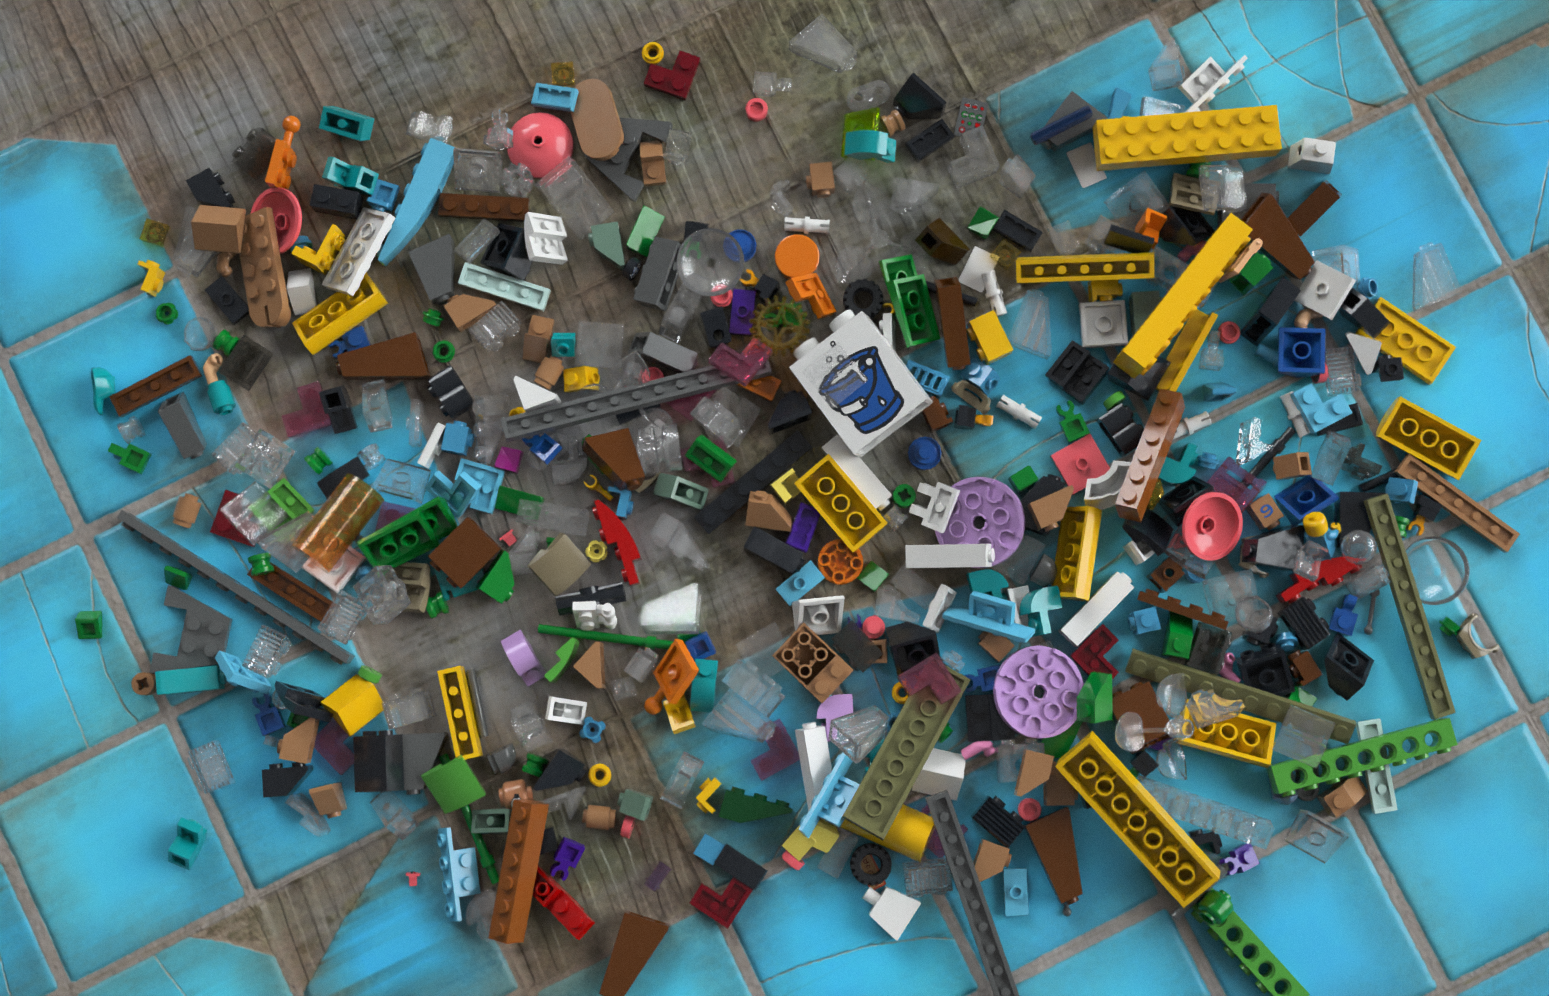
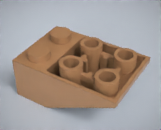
M805 623L772 655L820 703H823L853 672V669Z

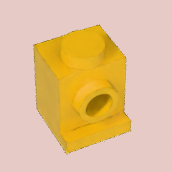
M1118 280L1088 281L1089 302H1096L1099 299L1100 302L1113 301L1117 296H1122L1123 294L1122 283H1118Z

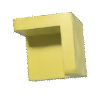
M793 468L771 484V488L784 504H787L801 493L794 484L799 478Z
M820 818L811 834L816 839V843L812 847L828 853L840 836L837 827Z
M800 825L782 845L798 861L816 843V839L812 835L807 838L798 830Z

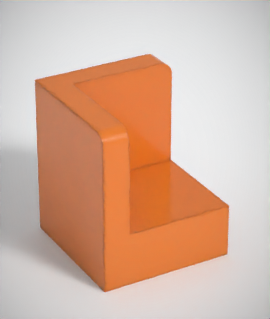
M1147 208L1135 227V232L1155 238L1152 249L1158 243L1159 232L1165 224L1167 216Z

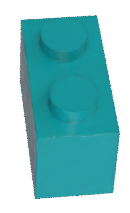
M323 106L319 129L359 141L370 140L375 118L336 106Z

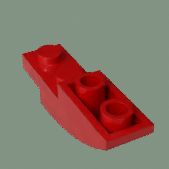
M595 500L596 507H593L592 510L596 521L600 520L602 528L599 529L602 542L607 541L609 546L617 544L618 547L614 548L617 560H622L625 568L621 570L624 582H629L630 586L640 584L633 562L642 560L633 537L608 506L600 500Z
M1342 556L1308 565L1300 569V571L1289 575L1294 584L1275 596L1280 603L1288 601L1290 604L1301 597L1299 593L1303 590L1311 591L1319 586L1320 583L1318 581L1323 586L1331 584L1333 587L1344 580L1342 576L1346 573L1354 574L1363 568L1361 564L1367 559L1365 556Z
M538 865L533 896L576 939L580 940L595 922L585 913L584 908Z

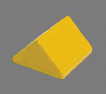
M357 674L320 702L325 709L333 713L334 720L349 737L353 736L386 709L374 684Z

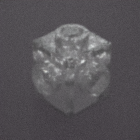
M510 163L509 167H505L502 171L500 180H502L501 184L507 194L513 197L518 195L525 198L527 192L529 193L532 190L534 178L529 167L521 163L517 165Z

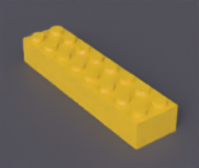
M1277 105L1096 120L1092 127L1097 171L1276 156L1282 149Z
M1230 213L1113 363L1134 379L1139 374L1144 376L1157 361L1158 356L1171 343L1172 338L1182 329L1186 320L1196 311L1197 306L1210 293V289L1224 275V271L1234 262L1238 253L1251 240L1248 235L1253 229Z
M1093 731L1057 761L1055 767L1183 908L1220 879V870Z

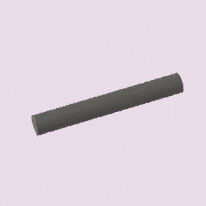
M475 669L467 670L466 674L479 737H487L489 735Z
M1222 866L1218 868L1220 870V879L1185 908L1180 905L1171 913V916L1176 921L1228 873Z

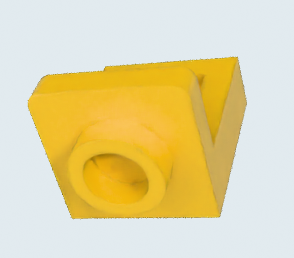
M147 259L145 263L139 260L137 265L148 270L140 290L156 297L157 292L159 293L163 287V278L166 272L159 268L160 264Z
M581 366L563 370L564 392L599 390L600 376L598 368Z
M682 695L677 704H671L668 700L663 701L674 734L696 727L685 695Z
M716 777L713 780L707 778L699 787L702 792L696 797L699 801L696 805L704 813L709 811L713 814L716 811L707 801L711 794L722 784Z

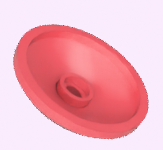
M539 112L524 116L514 124L507 139V152L514 167L522 174L538 179L549 178L560 173L571 160L574 149L573 137L568 126L560 118L549 113ZM537 138L542 139L540 144L534 143Z
M280 187L269 188L256 199L251 213L264 207L272 208L280 254L293 246L299 236L302 226V212L300 204L292 192Z
M1220 492L1205 493L1191 503L1183 518L1182 536L1187 549L1194 556L1203 560L1213 561L1225 557L1235 548L1243 528L1242 513L1238 504L1233 498Z

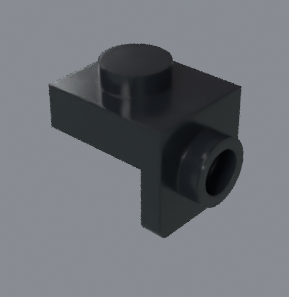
M1392 355L1378 357L1372 373L1379 372L1381 382L1403 380L1404 374L1401 357L1392 358Z
M1266 615L1261 622L1257 634L1246 630L1243 631L1242 636L1247 638L1246 642L1255 646L1267 644L1270 637L1273 638L1277 632L1278 625H1276L1278 618Z
M1202 828L1188 832L1189 837L1197 846L1209 842L1213 854L1221 853L1220 847H1222V842L1218 833L1215 834L1213 830L1202 831Z

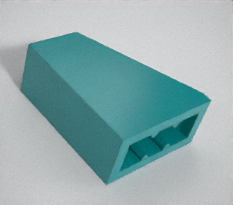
M220 666L155 672L157 695H177L225 689L227 678L219 669Z

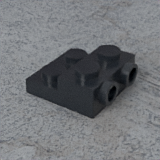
M1268 643L1263 645L1260 651L1246 650L1240 653V657L1235 658L1244 685L1278 696L1295 692L1285 651L1279 644Z
M993 694L965 696L968 742L1015 739V734L1018 733L1012 730L1000 717Z

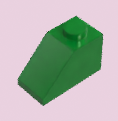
M505 550L498 552L475 587L501 604L510 599L514 592L512 588L515 585L508 552Z
M1169 611L1161 655L1178 659H1189L1193 638V619Z
M1091 672L1077 696V721L1099 723L1113 720L1112 674Z

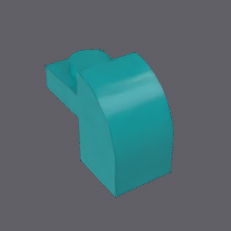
M859 130L846 133L844 155L858 160L875 158L886 163L895 162L896 140L889 138L888 133L874 130Z
M328 157L322 178L334 183V186L338 188L356 191L359 194L373 195L379 174L363 166L350 165L335 157Z
M1190 442L1186 444L1178 461L1166 456L1157 481L1164 485L1176 486L1192 478L1197 470L1188 466H1193L1198 456V453L1195 451L1198 446Z
M984 569L966 574L971 593L973 591L984 594L989 593L991 596L1007 600L1006 594L1001 593V589L1008 588L1009 584L999 572Z
M1059 587L1041 588L1031 591L1023 597L1020 603L1019 614L1020 616L1028 615V627L1035 629V634L1032 637L1051 633L1048 611L1062 608Z
M695 658L699 672L692 681L690 711L713 713L718 661Z
M181 817L177 823V837L168 849V862L190 870L204 844L207 829L203 828L193 819L187 820Z

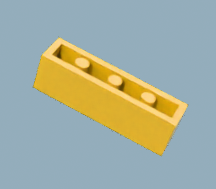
M464 666L437 671L455 757L457 758L462 755L467 760L483 756Z

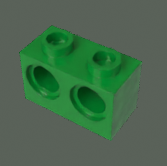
M1257 252L1248 260L1239 274L1228 280L1245 295L1273 267L1265 255H1260Z

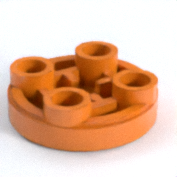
M799 234L790 235L778 244L775 251V264L785 278L790 279L812 274L817 270L820 258L819 250L815 242L809 237Z
M842 539L828 542L821 549L818 556L819 571L828 582L836 585H844L854 581L861 573L863 567L861 551L858 549L853 553Z

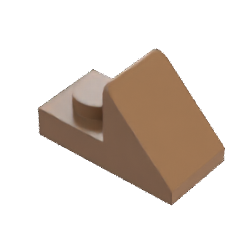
M658 140L640 142L644 186L667 184L662 142Z
M532 315L528 334L525 333L523 360L541 363L544 357H547L555 323L554 319Z

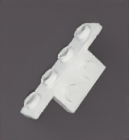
M1246 55L1235 62L1226 72L1212 57H1209L1178 87L1192 103L1185 112L1200 111L1199 105L1202 103L1206 105L1215 97L1213 92L1217 88L1219 90L1223 89L1230 82L1228 77L1231 74L1236 76L1244 69L1243 63L1248 59Z

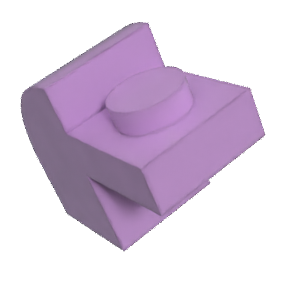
M521 630L501 641L511 664L527 686L545 677L546 670L536 657L531 644Z
M852 694L833 695L820 704L816 719L825 718L826 723H821V726H825L827 742L836 741L835 718L853 717Z

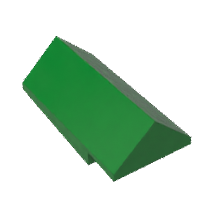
M912 254L878 261L906 348L940 340L924 274L917 275Z
M438 496L357 542V545L378 575H381L440 545L439 540L450 535L458 525L446 499Z

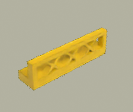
M1196 309L1192 316L1188 318L1166 357V360L1170 361L1171 364L1156 390L1177 391L1216 321L1217 314L1212 312L1210 315H1207Z

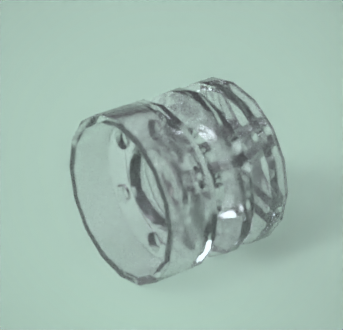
M677 423L662 425L661 436L656 435L653 426L649 428L650 437H646L644 427L638 428L637 453L644 475H650V464H654L655 474H659L660 463H665L668 472L683 471Z

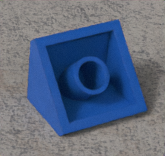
M1279 327L1278 373L1295 378L1325 374V329Z
M1313 473L1274 496L1291 525L1301 524L1307 514L1320 512L1339 500L1338 496Z

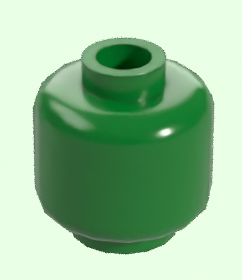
M1209 890L1198 904L1199 916L1210 925H1221L1234 909L1230 901L1231 896L1224 890Z

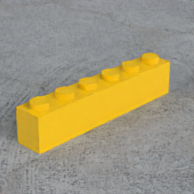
M1154 252L1018 257L1016 260L1017 283L1155 278Z

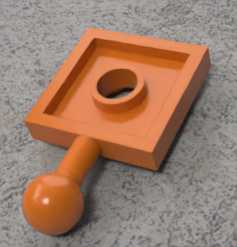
M287 116L283 120L282 126L285 130L283 140L276 139L265 179V183L270 188L280 187L289 189L291 168L295 167L297 156L291 148L294 133L298 132L301 127L300 120L295 116Z
M675 639L653 672L660 688L655 696L649 697L644 703L646 712L651 715L658 714L662 710V700L664 697L667 698L669 703L677 704L699 672L683 640Z

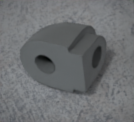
M1044 553L1030 574V580L1042 587H1048L1049 584H1053L1057 576V566L1054 560Z
M513 743L486 755L494 774L498 772L502 774L512 768L516 759Z

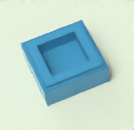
M705 833L693 854L714 865L725 845Z

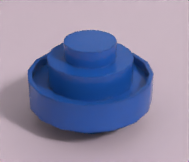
M734 230L724 240L725 254L735 263L748 262L756 253L757 245L755 238L746 230Z
M930 437L917 438L912 442L908 450L910 463L919 470L934 468L940 461L942 454L941 447L937 441Z

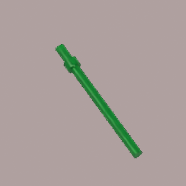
M543 624L538 625V633L644 646L649 650H655V648L668 650L673 641L661 640L655 636L648 635L645 638Z
M448 754L439 757L442 766L450 762ZM468 804L460 809L471 833L472 811ZM471 833L481 857L480 863L483 868H486L493 885L499 882V875L494 866V863H496L494 857L489 854L482 835Z

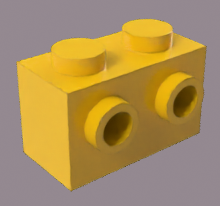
M994 310L969 321L966 332L971 341L975 340L978 349H976L977 355L981 361H985L986 365L1000 360L1013 352V348Z

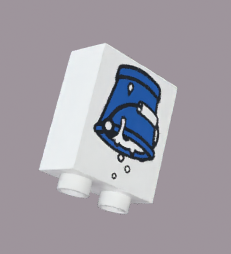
M847 310L829 324L834 333L820 344L815 337L801 344L793 352L798 361L789 368L851 452L856 456L862 457L931 405L933 401L870 317L862 311L855 316L851 310Z

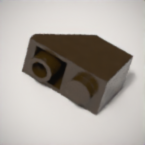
M940 217L927 225L915 239L929 256L957 265L970 251L969 247Z

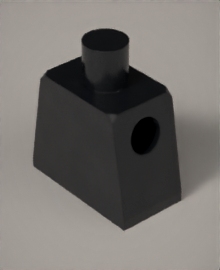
M722 306L701 312L700 316L709 347H715L718 360L730 357L731 353L728 343L732 342ZM720 330L723 338L716 340L714 331Z

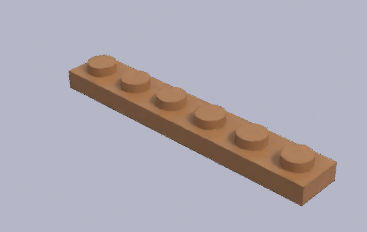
M1406 454L1394 473L1402 479L1418 481V491L1429 499L1441 504L1443 509L1502 552H1508L1520 535V533L1413 455Z

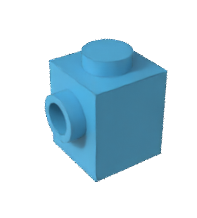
M453 421V424L446 423L441 447L442 451L467 456L468 448L472 447L474 442V434H472V430L469 427H466L467 423L461 421Z
M1156 607L1129 613L1128 625L1134 635L1161 629Z

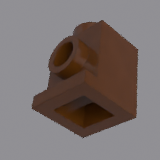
M936 396L930 397L933 403L921 411L931 433L953 423L952 417L948 419L946 417L949 413L944 402L940 403Z
M1167 557L1146 577L1161 593H1164L1185 574L1182 571L1184 566L1177 558L1171 559ZM1166 569H1170L1173 572L1171 577L1166 576Z
M1298 649L1287 656L1290 673L1294 678H1298V681L1295 682L1297 686H1304L1323 675L1308 651L1300 652Z

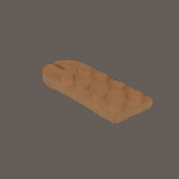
M264 207L245 216L241 254L239 255L252 321L260 327L281 328V326H286L290 321L291 310L288 303L272 208Z

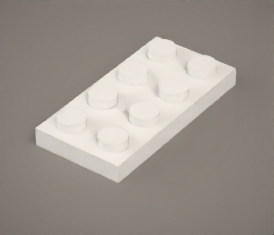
M364 207L322 285L327 289L353 296L359 289L360 282L369 270L373 258L380 250L386 234L391 230L395 217L386 212Z

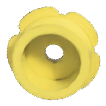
M591 541L585 550L586 556L595 563L604 560L608 555L606 551L607 546L602 541Z

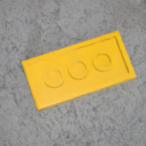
M1382 297L1378 298L1374 306L1390 322L1375 338V340L1382 342L1379 352L1384 355H1392V358L1401 357L1403 368L1427 384H1432L1456 347ZM1359 328L1355 332V334L1372 338Z

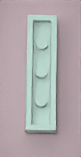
M467 262L464 263L458 284L543 312L551 292L548 288Z
M1380 718L1356 722L1359 741L1383 734ZM1382 746L1380 749V754L1383 758L1387 757L1386 746ZM1361 752L1362 761L1364 764L1366 761V755L1364 752ZM1389 764L1384 765L1385 769L1381 771L1371 772L1370 769L1365 770L1373 814L1398 810Z

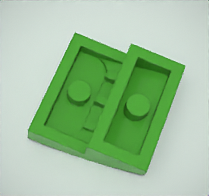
M285 478L266 492L267 495L249 509V512L280 544L315 511Z
M572 637L555 652L561 660L544 675L549 682L556 683L567 671L577 653L580 644L578 639Z
M462 755L443 766L439 764L421 775L445 814L462 808L486 795L483 787Z

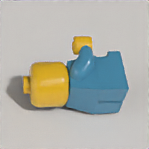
M1311 512L1303 519L1308 557L1310 559H1332L1338 544L1336 538L1341 532L1340 524L1337 523L1335 525V522L1332 523L1330 530L1323 513Z

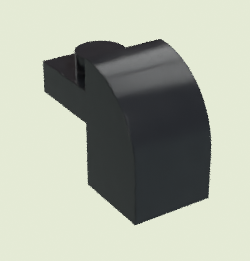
M344 385L319 392L324 412L329 414L334 434L358 428L351 407L352 402Z

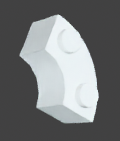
M1113 461L1111 468L1104 475L1098 478L1087 479L1084 496L1085 506L1101 510L1114 506L1131 462Z

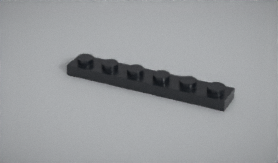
M797 430L694 516V518L708 535L711 534L748 502L750 491H762L811 450L812 446Z

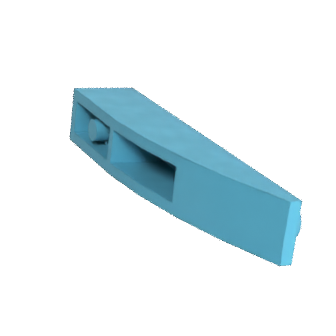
M430 138L429 142L424 144L420 163H416L412 172L414 177L411 184L408 183L404 189V200L402 204H398L395 210L396 218L392 228L386 234L385 244H381V248L377 252L378 261L382 265L387 266L404 249L431 213L459 154L455 147Z

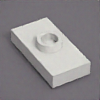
M440 423L436 424L417 461L418 464L429 469L435 456L440 455L446 426Z
M941 584L935 598L929 604V611L922 625L938 633L945 620L942 618V614L952 605L957 592Z

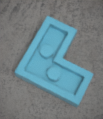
M1312 383L1290 394L1311 434L1352 414L1342 393L1323 403Z
M461 458L454 480H457L458 476L464 471L472 477L481 488L472 500L470 508L493 515L499 485H502L506 471Z
M437 471L425 487L435 498L438 496L445 498L451 512L457 518L465 513L481 488L465 471L458 476L454 484L440 471Z
M220 650L215 656L220 666L219 669L224 673L227 678L226 681L236 687L241 685L251 692L258 693L259 691L268 694L272 688L265 675L246 669L239 657Z

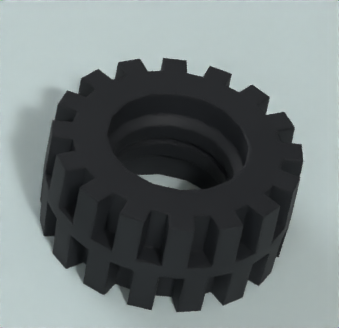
M865 278L863 280L857 279L855 282H851L844 292L845 311L851 310L855 316L862 311L870 319H873L882 308L883 292L874 281H868ZM860 291H866L872 296L873 302L866 309L858 308L854 303V296Z
M866 843L853 852L850 859L851 872L862 884L871 886L881 884L891 873V857L882 846L875 843ZM872 854L880 859L881 866L879 871L874 874H867L862 870L861 861L866 855Z

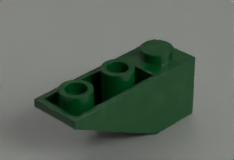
M732 786L731 790L726 789L718 817L744 823L792 813L793 808L789 807L790 803L776 799V802L773 803L766 801L768 796L754 793V796H749L745 794L744 789Z

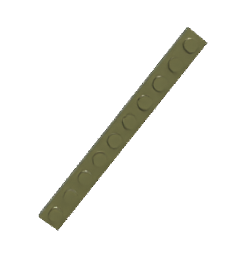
M1382 494L1364 500L1430 718L1436 720L1456 713L1389 495Z
M1132 649L1125 668L1127 673L1345 744L1349 743L1356 727L1355 720L1136 649Z

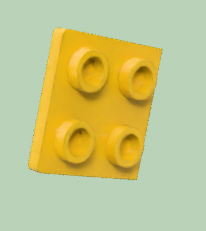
M332 224L317 254L316 251L307 246H304L303 249L295 246L291 254L301 264L326 275L335 261L334 258L337 252L341 250L346 241L345 235L338 226Z

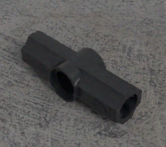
M623 582L601 587H586L579 589L578 592L555 596L559 616L573 614V602L596 601L597 605H604L605 603L612 605L627 601Z

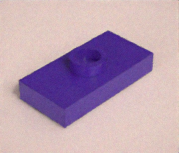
M733 289L730 334L752 336L756 291Z
M802 502L800 503L791 526V532H789L785 542L787 545L804 553L808 550L820 518V513L814 507Z

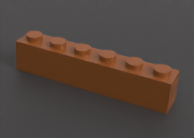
M1164 389L1159 390L1115 502L1120 518L1137 522L1142 521L1185 410L1182 393Z
M514 799L489 939L505 944L524 942L549 804L532 799Z

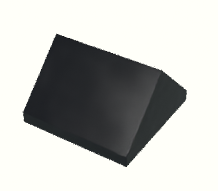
M1193 476L1157 499V502L1178 527L1183 523L1184 515L1191 503L1205 493L1214 492V488L1211 484Z

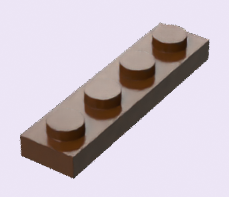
M440 193L438 215L439 217L524 222L525 214L529 212L530 199Z
M189 355L110 396V399L119 417L122 418L202 377V374L193 356Z
M272 562L270 563L274 566L275 571L271 573L252 576V568L247 574L248 576L322 623H326L337 606L335 602Z
M1147 588L1145 592H1139L1137 600L1223 630L1227 629L1229 621L1224 620L1225 615L1212 611L1211 615L1202 612V607L1191 603L1189 608L1180 605L1181 600L1168 596L1167 600L1159 598V592Z

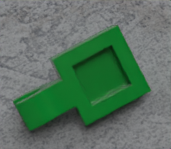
M111 443L108 449L109 452L122 457L119 464L140 474L143 473L152 455L130 443L127 449Z

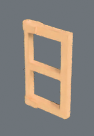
M1257 238L1245 246L1238 253L1234 262L1224 271V275L1218 282L1222 283L1239 274L1251 256L1260 249L1263 244L1262 240Z

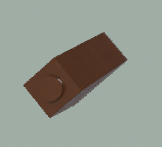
M1327 180L1288 217L1289 222L1300 237L1342 196Z
M628 428L584 439L583 451L619 490L627 489L632 491L642 485L645 475Z

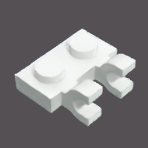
M920 482L917 491L931 496L928 508L912 504L909 512L923 518L921 525L944 533L960 490L941 482H937L936 487Z

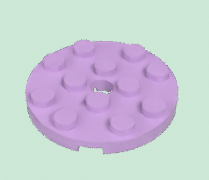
M987 477L966 478L951 486L960 490L945 532L935 531L939 544H991V548H994L995 560L992 562V567L1007 560L1019 547L1025 531V514L1017 495L1004 483ZM978 516H982L986 520L984 527L981 529H977L974 525V520ZM971 567V568H988V567Z
M1045 646L1025 647L1012 653L1000 666L994 681V702L1000 717L1018 734L1030 738H1050L1066 731L1076 721L1077 696L1084 683L1077 666L1063 652ZM1038 685L1044 690V695L1040 699L1034 696L1035 686Z

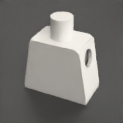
M1312 138L1301 139L1290 146L1288 168L1330 174L1334 162L1336 143Z
M888 886L884 887L881 894L869 887L862 897L863 900L873 905L868 913L869 916L897 941L921 905L919 900Z

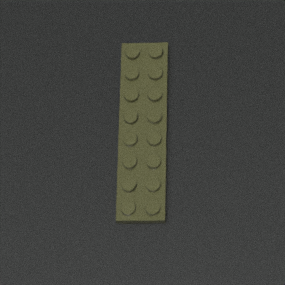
M929 658L842 816L844 819L882 841L884 840L971 679L936 659Z

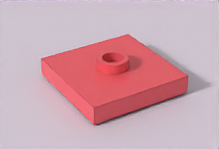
M1091 434L1084 436L1050 456L1067 487L1073 486L1072 495L1086 488L1087 479L1098 478L1110 469Z

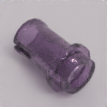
M659 861V864L649 878H645L646 882L644 884L656 892L657 889L661 888L660 884L672 869Z

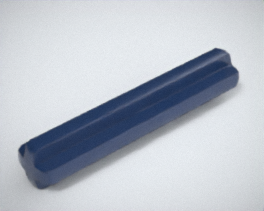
M1084 106L1031 133V141L1034 145H1038L1090 119L1093 115L1091 108Z

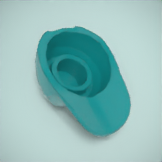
M96 367L91 368L93 405L97 413L103 415L104 400L115 393V377L106 369Z

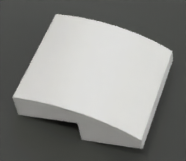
M527 212L524 220V235L529 260L563 265L568 261L562 244V240L567 237L561 217Z

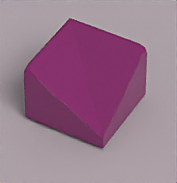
M502 446L494 467L518 474L524 452Z

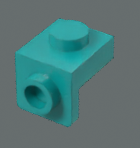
M553 333L551 337L552 357H575L576 333Z

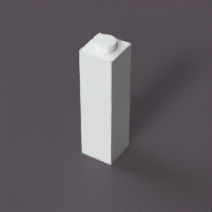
M839 434L821 448L825 456L829 454L876 510L882 511L891 503L889 501L892 496L891 493L862 459L851 452Z
M991 544L905 545L906 568L992 567V562L995 560L994 548H991Z
M1115 572L1058 632L1074 647H1077L1134 588L1131 585V578L1124 572L1121 574Z
M816 722L802 724L803 728L795 730L808 811L811 808L813 798L821 791L825 777L832 771L825 726H817Z

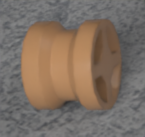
M896 109L891 111V114L888 116L883 115L879 117L885 133H888V137L893 136L894 132L898 130H905L904 121Z
M142 672L135 675L132 679L131 685L135 693L139 695H152L156 693L155 674Z

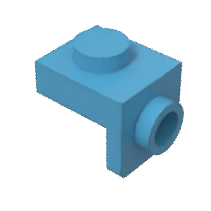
M377 179L373 195L367 198V202L372 206L371 209L392 213L400 187L399 185Z
M973 357L970 361L971 365H967L960 375L964 380L980 388L984 394L989 395L996 388L1000 377L992 367Z
M1389 477L1385 493L1389 495L1390 502L1394 504H1414L1418 481Z
M615 484L614 487L608 486L609 493L620 495L616 513L617 517L627 519V515L632 514L634 502L631 501L632 492L627 489L619 490Z

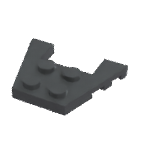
M619 117L624 132L623 144L618 148L617 154L605 161L592 159L586 154L584 156L633 202H636L644 183L625 175V172L643 135L665 143L673 127L671 122Z
M168 585L164 605L187 610L177 656L153 652L149 673L218 665L215 656L219 650L226 653L232 618L200 602L178 588Z

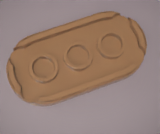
M587 79L575 87L579 94L575 110L571 112L582 151L592 159L605 161L615 156L619 151L618 148L623 144L624 132L609 87L601 80Z

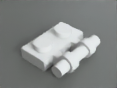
M596 601L573 602V614L577 628L589 631L594 628H600V624H604L610 630L615 628L617 618L615 616V608L610 603L597 605Z

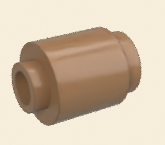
M552 355L549 358L544 357L534 375L536 377L534 382L550 390L552 386H555L564 370V367L561 365L563 361L552 357Z
M185 493V496H179L172 515L174 517L173 523L191 528L192 523L195 524L202 504L198 502L199 497Z
M589 805L588 809L583 810L582 823H586V828L602 830L615 828L617 811L607 806Z

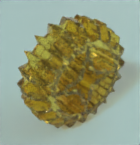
M774 296V303H771L768 298L765 299L766 307L759 303L758 308L761 312L754 310L752 315L757 319L753 318L749 321L750 324L755 325L749 328L750 333H757L752 337V341L761 340L758 342L757 348L760 349L765 345L764 352L766 354L769 353L770 349H773L774 357L777 356V351H781L782 357H785V350L787 349L793 354V346L798 348L801 345L799 340L802 342L807 341V337L802 334L810 333V329L804 327L810 325V320L804 319L808 315L807 311L799 313L803 306L799 304L793 307L795 305L794 299L789 304L786 303V296H783L782 302H778L777 296ZM779 310L778 315L774 319L763 320L768 313ZM786 311L795 316L799 326L793 325V323L786 320ZM782 317L783 326L786 325V327H782L779 336H777V328L773 326L778 325ZM761 327H766V330L774 333V342L768 340L763 335ZM797 333L790 341L780 343L785 334Z

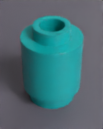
M224 380L210 383L207 394L214 413H219V415L232 413V409L236 407L230 386Z

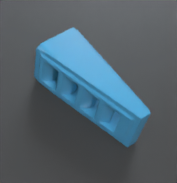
M1115 88L1111 97L1107 119L1121 118L1132 94L1120 88Z
M908 360L906 367L909 371H911L912 367L916 369L913 375L915 379H917L920 371L924 372L919 383L924 391L940 399L950 377L912 360ZM928 375H930L932 379L929 386L924 385ZM936 379L941 380L937 390H935L933 386Z
M1223 382L1206 383L1202 386L1205 402L1226 400L1236 393L1235 387Z

